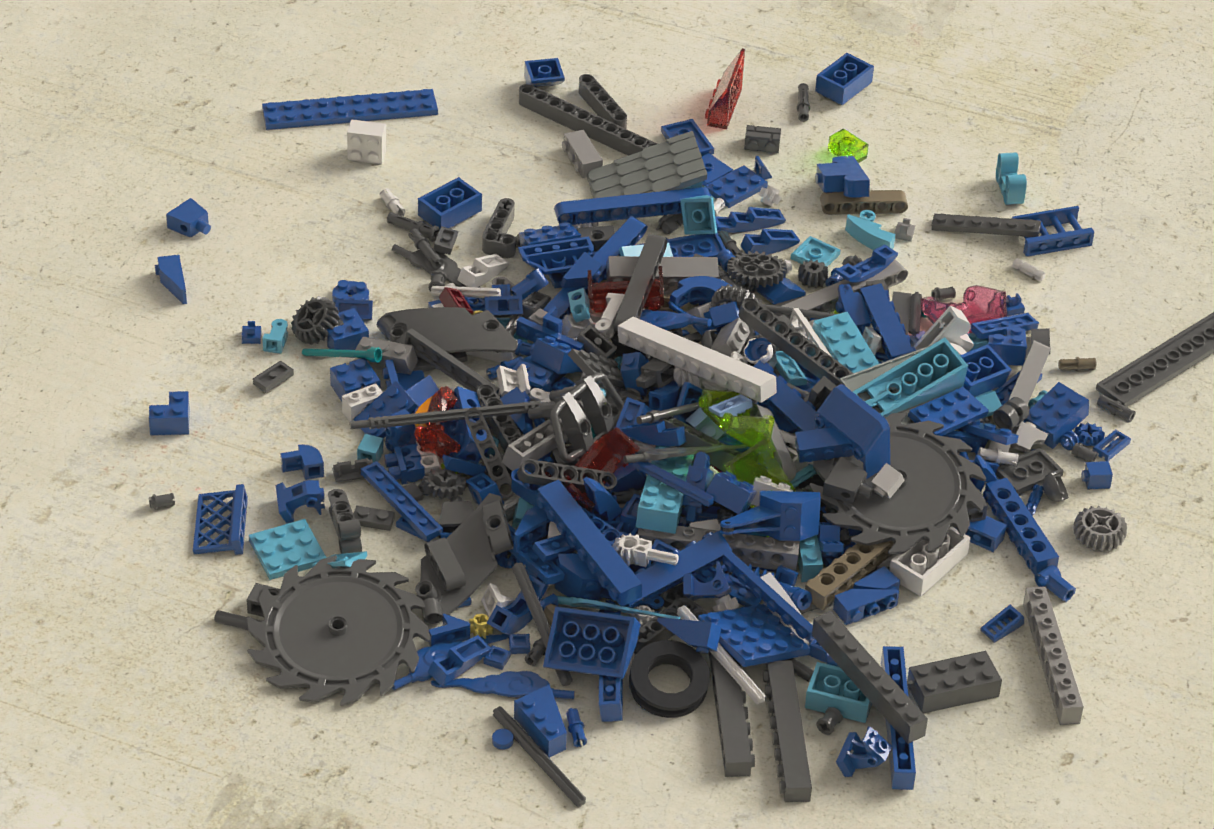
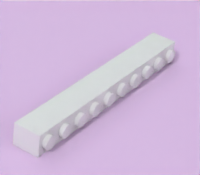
M631 317L618 325L620 343L760 403L777 393L776 376L636 317Z

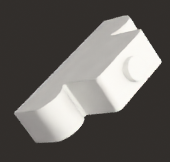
M949 306L914 347L916 350H919L946 338L949 343L960 345L966 352H969L974 347L973 342L967 335L971 325L961 310Z

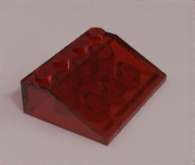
M744 48L740 50L723 72L721 79L717 81L716 89L713 91V99H710L709 109H706L705 113L707 126L728 129L742 91L745 60Z

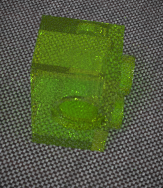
M843 128L829 136L828 151L837 157L854 156L857 162L860 163L867 159L869 144Z

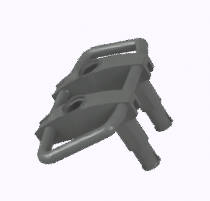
M604 373L583 376L575 382L576 386L552 391L549 394V399L554 401V403L544 404L540 407H531L528 410V416L531 420L551 418L558 453L564 462H571L577 458L580 461H584L595 455L594 448L598 444L609 443L624 402ZM597 381H601L618 407V413L614 418L611 406L597 385ZM576 400L582 401L586 416ZM559 417L574 449L570 454L566 452ZM591 425L596 434L595 438L592 436Z

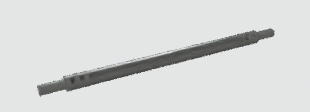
M530 401L475 408L481 411L483 417L527 414L531 407H540L544 404L554 403V401ZM470 408L370 417L368 420L350 421L349 425L350 429H379L465 419L466 411ZM471 412L468 419L479 418L480 416L477 412Z

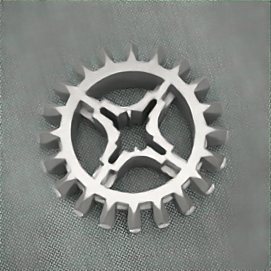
M1099 505L1097 508L1090 506L1089 509L1084 508L1076 516L1073 531L1076 539L1080 541V544H1085L1086 548L1100 549L1101 552L1106 549L1110 552L1112 548L1117 549L1124 542L1127 535V523H1125V518L1121 517V513H1115L1114 509L1109 510L1107 506L1105 508H1101Z

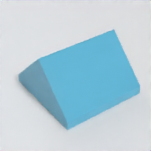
M703 195L680 199L685 235L717 233L713 197Z

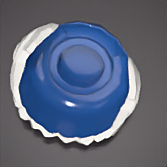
M753 338L748 341L744 348V355L751 364L755 365L759 360L765 364L773 356V347L766 338Z

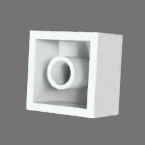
M351 120L347 131L348 160L382 164L386 154V124Z

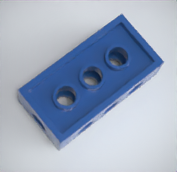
M457 386L438 411L480 407L477 392ZM479 418L469 419L473 423L479 420ZM466 420L440 422L447 455L479 463L482 457ZM479 430L476 434L477 439L480 441L485 440L487 432Z

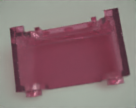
M980 285L968 287L963 295V303L959 304L936 301L933 297L921 298V310L933 323L938 320L949 306L961 310L970 325L971 323L1007 317L1006 291Z

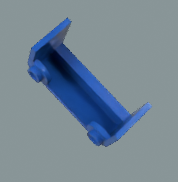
M840 384L833 388L815 413V429L834 427L853 443L852 453L857 460L863 462V470L867 473V479L878 473L886 463L890 465L889 423L880 413L845 385Z

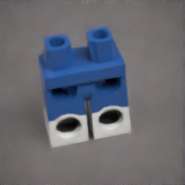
M432 441L407 445L401 448L397 446L394 447V453L384 455L386 468L391 467L388 468V472L395 480L400 479L402 485L423 479L426 472H430L431 469L437 471L438 467H440Z

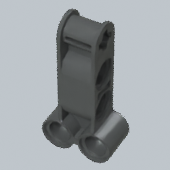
M333 489L328 493L331 504L329 513L339 538L340 553L362 552L359 519H355L345 491Z

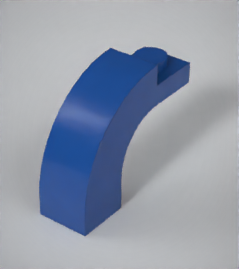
M709 276L685 278L678 282V288L671 293L670 301L679 308L695 300L711 302L715 291L721 288V286H727L729 283Z
M673 380L664 387L649 388L651 391L649 392V407L651 409L663 411L676 407L680 394V386H678L677 382Z
M529 575L538 600L541 601L549 585ZM520 591L517 598L509 606L500 607L496 605L487 624L508 635L523 629L533 617L522 591Z

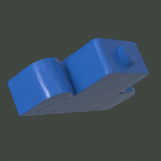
M854 156L832 158V163L817 164L815 181L823 192H844V195L847 197H869L870 179Z

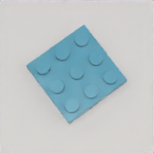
M305 519L249 535V542L269 580L284 576L295 565H298V572L312 568V564L326 558Z

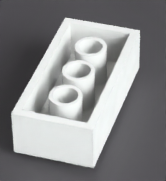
M950 527L941 547L928 553L929 542L922 540L906 553L897 554L890 562L889 571L900 579V585L921 597L968 555L970 537L964 535L961 538L958 530Z

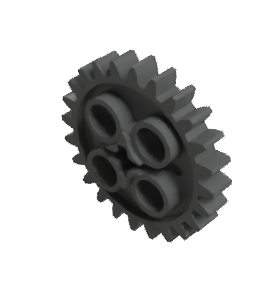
M748 251V254L742 252L741 256L736 254L735 257H731V260H728V276H731V280L736 279V283L742 282V285L749 284V287L755 285L756 288L759 285L766 287L767 284L773 286V283L779 284V281H783V278H786V263L783 262V259H778V256L772 257L771 253L765 255V252L759 254L758 251H755V253Z

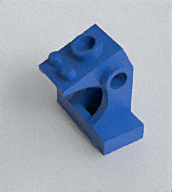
M510 284L492 285V288H499L501 290V296L484 297L485 311L489 310L493 315L523 314L522 295L511 296Z
M306 480L288 488L285 487L283 482L275 485L279 514L286 524L294 522V512L300 506L314 507L319 515H322L321 509H325V504H321V502H324L325 498L324 488H320L319 480Z
M716 561V576L707 583L697 581L692 574H683V594L688 599L698 600L703 598H721L731 593L732 589L730 586L733 585L729 573L725 575V572L728 571L725 564L721 565L719 561Z
M868 726L862 741L857 732H850L836 760V764L844 777H852L855 769L878 767L885 762L892 745L870 726Z

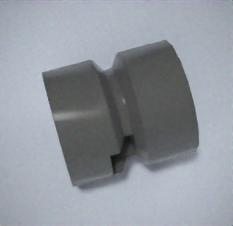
M1013 397L994 411V422L1000 429L1012 430L1029 416V408L1021 398Z

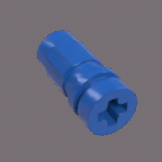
M778 581L798 609L805 610L810 606L812 594L809 591Z

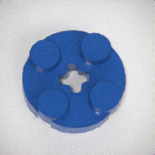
M347 280L338 281V285L332 291L334 304L335 299L369 300L367 284L365 282Z

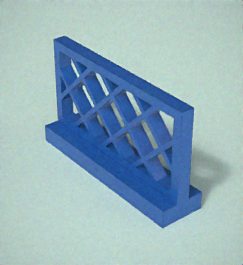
M244 484L236 485V490L198 495L193 543L194 554L234 550L235 555L243 554L248 503ZM233 497L227 504L223 502L224 499ZM205 500H213L209 505L203 504ZM218 504L222 506L218 511L213 510ZM227 510L231 512L227 517L222 516ZM208 512L212 514L206 520L202 518ZM215 519H220L221 521L215 526L211 524ZM226 524L230 526L225 531H222L220 529ZM206 526L209 527L210 530L205 534L201 532ZM215 532L220 534L214 540L210 538ZM224 538L229 540L228 544H219ZM205 540L209 542L206 546L199 547Z

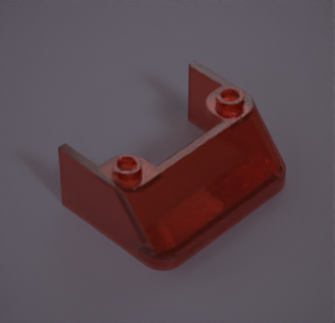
M658 266L659 279H654L644 308L659 309L664 305L662 266ZM587 270L590 309L596 313L604 312L608 305L606 301L607 294H625L630 281L593 283L591 270Z
M616 427L601 435L586 451L575 467L614 473L621 466L626 467L629 464L624 463L623 457L636 453L640 450V447ZM568 475L565 477L566 480H571ZM572 483L565 486L580 506L588 511L594 507L595 504L587 497L586 493L581 492Z

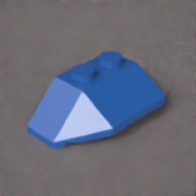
M589 236L518 247L522 260L534 269L540 268L545 275L569 271L584 252L591 255L594 250Z

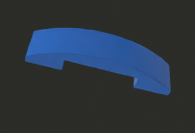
M883 245L873 250L872 257L854 266L848 263L836 269L835 273L849 282L865 281L889 266L896 259L898 253L887 245Z

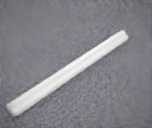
M683 605L677 609V615L681 619L699 621L686 606ZM718 643L717 652L710 651L712 655L756 704L763 703L765 701L764 693Z

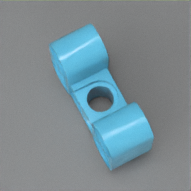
M1016 152L999 153L997 158L996 181L999 184L1005 205L1023 204L1025 200L1027 179L1025 174L1017 175L1019 158Z

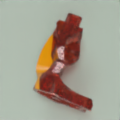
M448 386L441 387L433 396L418 407L415 413L449 410L454 407L458 398L454 396L455 392ZM440 422L414 424L416 427L414 436L422 452L430 451L443 459V454L450 456L451 452L458 453L460 451V444L444 432L445 427ZM437 441L442 442L444 446L439 445Z

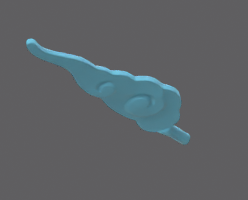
M557 596L558 604L570 607L621 611L629 614L680 619L678 616L621 607L596 600Z

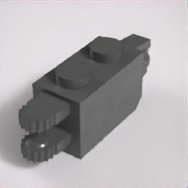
M657 358L652 359L641 367L642 374L636 379L637 387L646 389L648 387L661 388L674 380L675 366Z

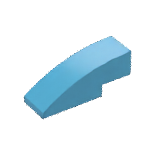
M847 215L845 230L858 242L872 250L883 245H887L891 249L894 248L896 234L881 230V224Z

